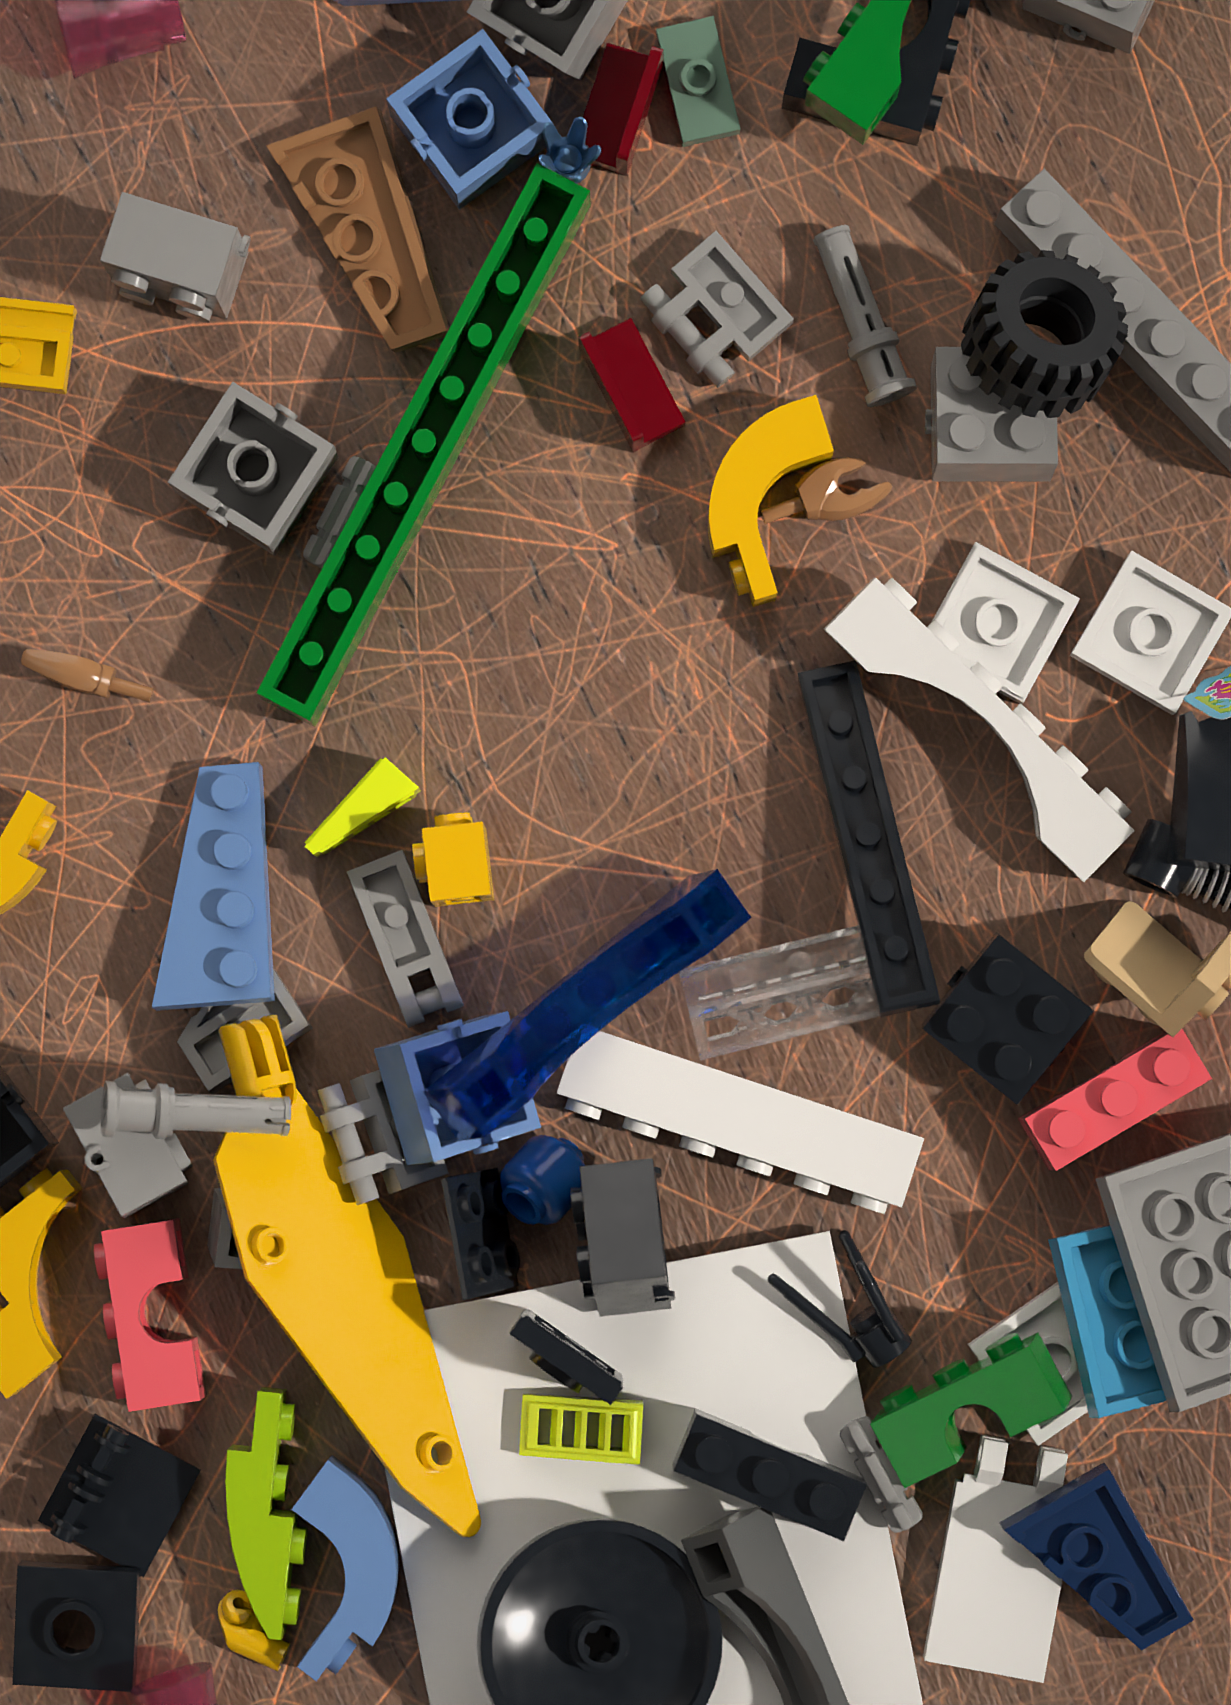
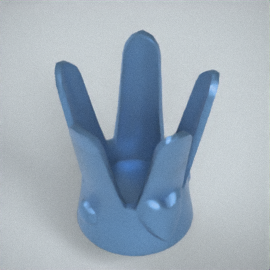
M583 117L574 119L566 137H561L554 124L547 122L542 129L547 152L545 155H539V162L547 169L575 183H579L587 176L591 163L600 155L601 147L594 145L589 148L585 145L588 124Z

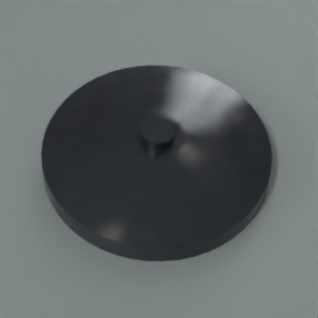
M595 1518L573 1521L549 1529L522 1546L507 1561L493 1581L482 1607L477 1633V1654L481 1678L492 1705H707L715 1688L720 1670L723 1639L718 1608L703 1597L686 1553L662 1535L645 1527L626 1521Z

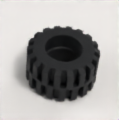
M1041 250L1037 258L1027 251L1017 254L1013 262L1006 259L998 265L994 274L991 273L964 323L962 333L965 336L961 342V349L963 355L970 357L966 364L970 375L980 376L982 381L979 388L987 396L994 392L1001 398L998 404L1009 410L1012 405L1022 408V415L1035 417L1038 411H1043L1047 418L1060 417L1064 409L1070 414L1080 410L1085 401L1090 402L1097 394L1125 347L1123 343L1128 336V325L1122 322L1127 314L1124 304L1113 300L1117 291L1110 282L1103 284L1098 279L1101 272L1091 265L1087 269L1077 264L1079 258L1066 254L1064 259L1055 257L1054 251ZM1026 324L1045 328L1054 334L1063 345L1053 344L1039 338Z

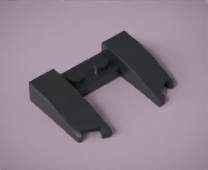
M1192 711L1179 715L1167 864L1231 872V717L1225 720L1210 717L1198 722Z

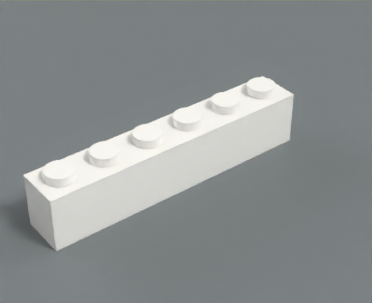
M580 1024L557 1094L568 1097L565 1106L567 1110L599 1120L602 1109H606L625 1116L622 1128L655 1139L659 1128H663L682 1135L679 1147L709 1157L714 1156L716 1147L739 1153L737 1166L771 1176L775 1165L797 1173L794 1185L824 1195H828L831 1184L854 1191L850 1203L885 1214L888 1203L899 1207L903 1206L924 1141L922 1137Z

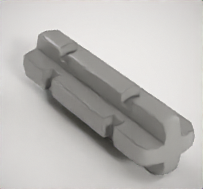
M356 456L349 459L341 475L344 482L342 485H336L316 525L319 531L317 535H311L303 551L304 558L311 564L323 568L376 468L373 463Z
M868 1416L861 1417L844 1426L840 1430V1438L849 1454L853 1452L857 1454L858 1459L854 1460V1463L860 1475L867 1483V1487L876 1504L878 1505L883 1502L886 1509L882 1510L881 1513L890 1530L894 1533L902 1532L913 1527L923 1518L922 1511L913 1495L906 1496L904 1491L909 1487H903L885 1451L877 1443L876 1440L878 1438L870 1425L872 1419Z

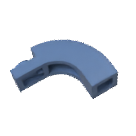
M333 1455L327 1460L291 1509L329 1538L341 1557L345 1571V1590L338 1610L297 1666L315 1681L319 1679L326 1668L335 1675L338 1673L357 1646L356 1643L349 1639L352 1632L371 1646L374 1645L391 1613L399 1582V1549L395 1531L387 1511L372 1488L358 1474Z

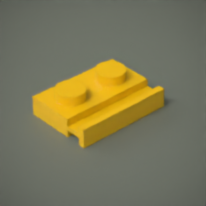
M0 297V387L67 394L74 338L73 327L77 315L74 305Z

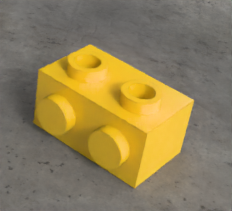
M468 812L435 816V827L422 828L423 843L412 844L416 880H419V883L428 882L430 902L435 907L494 900L487 830L483 822H473Z

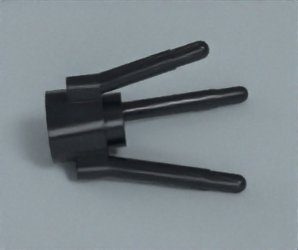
M842 1230L839 1233V1239L871 1303V1306L857 1314L850 1322L854 1329L852 1336L846 1333L777 1274H770L768 1276V1283L840 1344L852 1362H856L865 1356L872 1367H880L894 1360L912 1343V1339L893 1311L889 1309L875 1278H873L850 1233L846 1230Z

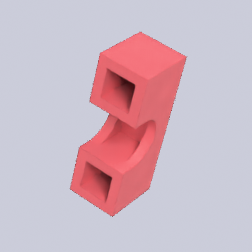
M1183 1029L1174 1038L1166 1031L1122 1056L1121 1060L1094 1077L1073 1088L1066 1089L1018 1118L1048 1170L1057 1171L1212 1079Z
M180 1218L101 1231L103 1243L94 1244V1259L99 1280L108 1279L112 1303L103 1304V1319L108 1340L117 1338L120 1363L112 1364V1379L116 1398L118 1400L126 1398L128 1412L202 1400L206 1397L198 1337L179 1340L161 1337L150 1327L145 1313L148 1296L156 1286L161 1283L188 1278Z

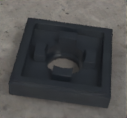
M524 1309L512 1326L509 1334L533 1350L529 1359L571 1390L579 1393L584 1386L610 1405L622 1390L623 1378L621 1373L530 1309L527 1311Z
M21 1560L17 1565L12 1685L133 1692L136 1687L141 1568ZM74 1609L82 1611L90 1617L94 1624L95 1637L89 1648L74 1649L68 1646L63 1648L57 1644L53 1637L55 1634L53 1620L58 1614Z

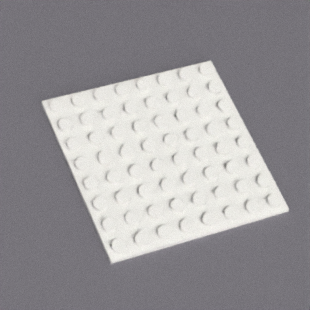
M830 1231L666 1262L669 1290L675 1292V1299L671 1301L672 1309L600 1317L595 1298L584 1299L583 1286L579 1279L424 1310L481 1518V1527L477 1534L471 1537L459 1536L402 1490L385 1468L430 1705H492L485 1690L478 1664L477 1633L480 1614L488 1591L500 1570L522 1546L549 1529L573 1521L595 1518L626 1521L654 1531L674 1543L685 1553L681 1543L682 1539L727 1515L758 1507L673 1471V1461L695 1408L745 1428L754 1435L777 1446L804 1456L810 1455L862 1477L854 1463V1460L858 1459L855 1452L849 1454L840 1438V1430L856 1419L866 1417L856 1362H852L840 1344L785 1299L767 1280L770 1274H777L850 1335ZM524 1309L526 1311L530 1309L621 1373L623 1388L616 1399L643 1400L640 1464L519 1455L522 1394L600 1398L584 1386L579 1393L571 1390L529 1359L533 1350L509 1334L512 1326ZM539 1408L538 1443L550 1444L551 1409ZM564 1410L562 1444L574 1445L576 1411ZM588 1412L586 1446H598L600 1413ZM612 1414L610 1447L622 1448L624 1415ZM432 1447L431 1456L433 1461L437 1463L438 1454L436 1449ZM866 1486L844 1541L772 1512L849 1705H923L888 1524L881 1513L884 1510L883 1502L877 1505ZM718 1608L723 1639L722 1658L715 1688L707 1705H784L780 1692L755 1647L740 1628Z

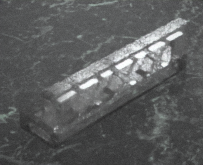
M858 925L678 970L700 1060L880 1016ZM846 987L855 991V994L847 1003L831 1006L822 1002L831 990ZM789 1002L798 1006L787 1018L774 1021L764 1016L770 1007L775 1004ZM726 1016L739 1020L731 1032L711 1037L706 1035L704 1026L706 1021Z

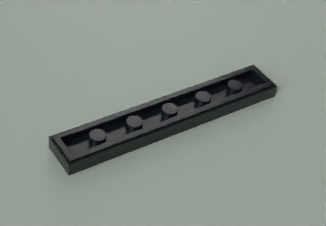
M853 660L798 673V682L880 1018L940 1004V997L857 663Z

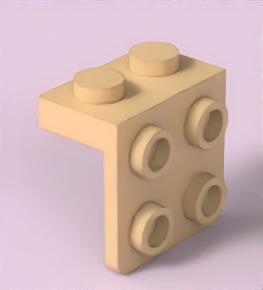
M1131 901L1126 902L1084 953L1086 962L1094 969L1102 981L1119 990L1140 1009L1148 1021L1160 1026L1173 1038L1196 1014L1204 1020L1210 1017L1229 995L1228 990L1231 988V931L1201 960L1139 905Z

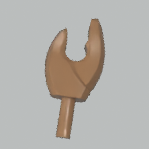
M848 457L831 459L814 466L794 485L797 497L760 510L765 524L799 511H803L807 520H845L862 514L875 506L891 492L892 485L890 482H884L868 489H860L852 495L844 494L838 488V479L860 470L865 466L866 462L862 459Z
M26 649L21 658L23 666L55 683L84 694L109 698L112 691L149 703L153 695L154 688L117 678V671L114 667L103 665L84 657L53 651Z

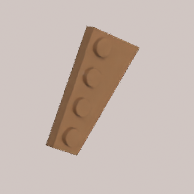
M375 106L266 145L274 160L280 165L293 186L292 189L301 204L308 211L323 235V240L334 258L338 260L352 283L353 289L389 348L393 352L398 353L444 337L449 330V325L381 110Z

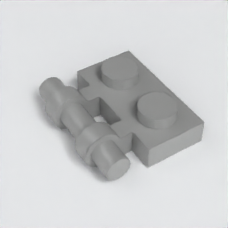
M717 231L713 232L671 268V274L684 288L671 300L658 284H655L640 298L654 315L651 322L662 334L669 332L689 355L686 362L697 374L704 372L717 388L726 383L735 374L734 370L721 357L724 351L731 345H734L749 362L794 322V318ZM697 305L703 309L719 328L707 340L686 317Z
M380 1070L350 1080L357 1103L347 1105L340 1083L318 1090L325 1114L320 1115L325 1133L332 1132L343 1163L342 1166L338 1167L343 1184L350 1183L357 1205L380 1198L372 1177L373 1174L382 1173L389 1194L449 1174L444 1159L431 1163L407 1165ZM364 1121L375 1153L368 1157H365L354 1123Z

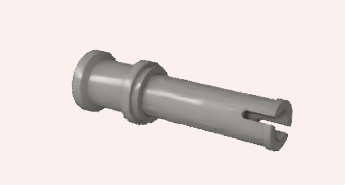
M840 225L816 235L813 242L818 248L832 285L833 293L838 301L852 339L848 343L849 349L847 353L851 361H857L869 392L864 398L867 407H877L909 395L917 389L914 378H907L896 348L900 341L897 332L893 331L891 327H885L868 278L865 275L851 238L850 228L848 225Z
M105 1081L103 1085L100 1111L101 1134L103 1137H113L115 1131L152 1132L155 1139H165L166 1136L173 1134V1130L280 1134L281 1136H288L290 1131V1124L286 1123V1120H291V1100L289 1096H282L280 1098L175 1093L174 1087H169L167 1083H157L155 1089L118 1088L115 1081Z

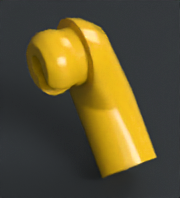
M239 1589L230 1591L223 1597L218 1606V1619L227 1647L234 1653L278 1672L288 1652L290 1643L283 1640L269 1639L262 1630V1626L251 1607L246 1592Z

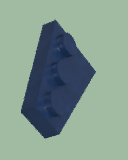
M1104 1462L999 1522L1007 1534L1027 1548L1054 1575L1066 1582L1093 1609L1140 1650L1149 1647L1194 1621L1110 1469Z

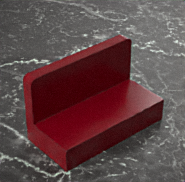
M607 42L583 115L588 124L585 145L589 148L594 145L601 147V153L591 163L592 166L628 176L663 68L664 49L652 46L649 55Z
M632 318L592 337L589 331L578 336L579 350L632 452L686 425L684 417Z

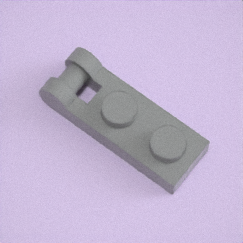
M397 851L347 871L408 1028L425 1022L424 1015L446 1008L447 1012H451L463 1007L464 1003L404 851ZM430 969L436 985L414 993L408 977Z

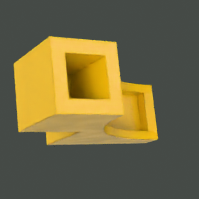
M46 1168L19 1189V1192L25 1198L7 1213L0 1206V1292L9 1303L4 1308L0 1304V1392L6 1399L16 1395L62 1358L46 1330L38 1301L37 1277L41 1251L53 1222L66 1204L83 1189L69 1170H61L53 1176L48 1168Z

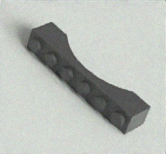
M758 1506L733 1513L681 1540L703 1597L723 1611L748 1637L765 1662L780 1692L784 1705H849L771 1511Z

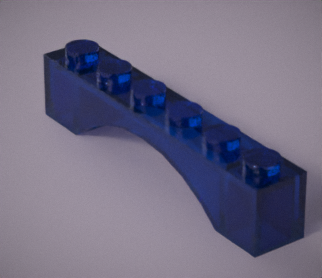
M718 869L687 876L425 1089L423 1093L458 1141L485 1138L528 1103L547 1079L602 1028L656 987L710 953L752 917Z

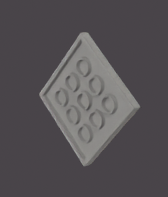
M1231 1133L1095 1178L1170 1412H1182L1231 1394Z

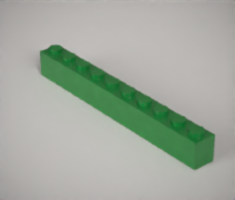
M538 163L536 164L256 693L263 701L316 727L591 207L590 190Z

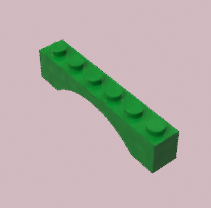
M871 0L866 8L860 3H856L838 29L837 33L844 37L831 56L822 51L804 76L803 81L809 85L805 105L862 145L898 96L901 85L899 52L902 27L912 0Z

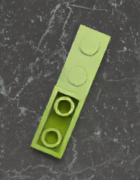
M262 1387L257 1391L252 1446L233 1444L227 1449L225 1480L227 1519L233 1554L251 1607L269 1639L281 1640L286 1633L287 1624L297 1625L301 1589L291 1588L293 1564L304 1563L307 1528L297 1527L298 1514L294 1511L274 1509L275 1500L285 1501L287 1496L289 1465L279 1464L281 1440H292L295 1404H285L287 1389Z

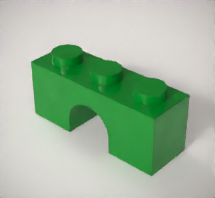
M1017 1332L1005 1336L985 1349L988 1357L970 1366L967 1365L964 1358L959 1359L932 1375L935 1383L915 1392L912 1384H909L880 1400L883 1408L878 1412L870 1425L904 1488L958 1463L967 1446L956 1427L955 1412L956 1409L964 1405L979 1404L993 1410L1000 1417L1010 1437L1065 1411L1073 1396L1038 1332L1023 1340L1020 1339Z

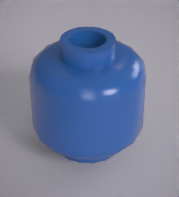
M539 1135L528 1139L500 1173L502 1201L508 1211L518 1220L531 1225L538 1223L549 1225L559 1222L572 1208L570 1188L581 1187L580 1166H585L581 1150L573 1142L564 1138L557 1139L551 1136Z

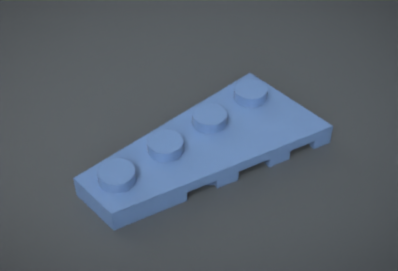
M259 762L199 767L152 1008L156 1011L275 1001L263 767Z

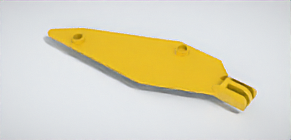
M273 1014L260 1019L242 1021L239 1024L233 1023L221 1026L219 1034L236 1096L280 1098L282 1096H289L291 1100V1120H286V1123L290 1124L288 1136L224 1132L213 1159L244 1277L399 1487L459 1536H474L481 1527V1518L404 1236L377 1199L357 1205L350 1183L343 1184L338 1167L342 1166L343 1163L336 1143L329 1133H325L323 1124L296 1089L295 1078L278 1016ZM432 1447L436 1449L438 1454L437 1463L433 1461L431 1456Z

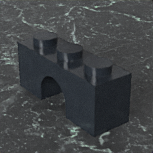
M696 1408L672 1464L673 1471L841 1541H844L867 1486L865 1480L856 1474L810 1455L804 1456L777 1446L754 1435L745 1428Z

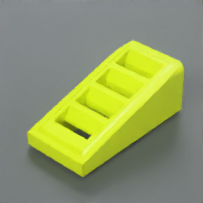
M386 757L384 759L380 758L304 842L306 843L304 847L316 857L325 855L415 798L416 794L421 792V790Z
M522 1394L519 1455L640 1464L643 1400L615 1399L610 1405L601 1398ZM539 1408L551 1409L550 1444L538 1443ZM564 1410L576 1411L574 1445L562 1444ZM588 1412L600 1413L598 1446H586ZM612 1414L624 1415L622 1448L610 1447Z

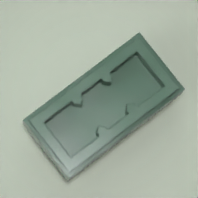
M714 16L656 29L659 48L664 49L663 67L682 147L740 134L741 129Z

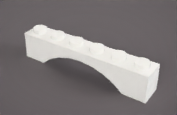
M876 577L873 578L823 630L865 671L896 674L929 683L958 698L983 718L1007 746L1023 776L1033 809L1036 837L1077 878L1085 882L1135 831L1124 820L1131 813V810L1107 787L1097 794L1082 779L1089 771L1088 768L1064 745L1055 753L1039 737L1046 727L1021 703L1012 711L996 695L1003 685L977 661L969 669L953 653L960 643L941 624L934 619L926 627L910 611L917 601L898 582L891 577L883 585Z

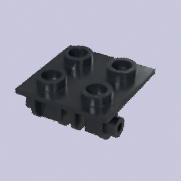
M498 1168L448 1176L441 1179L462 1300L519 1286L517 1273L520 1268V1257L516 1244L510 1239L506 1216L508 1209L502 1201Z
M95 1413L38 1521L52 1528L50 1533L64 1542L72 1543L74 1540L123 1567L141 1568V1576L144 1578L201 1469Z

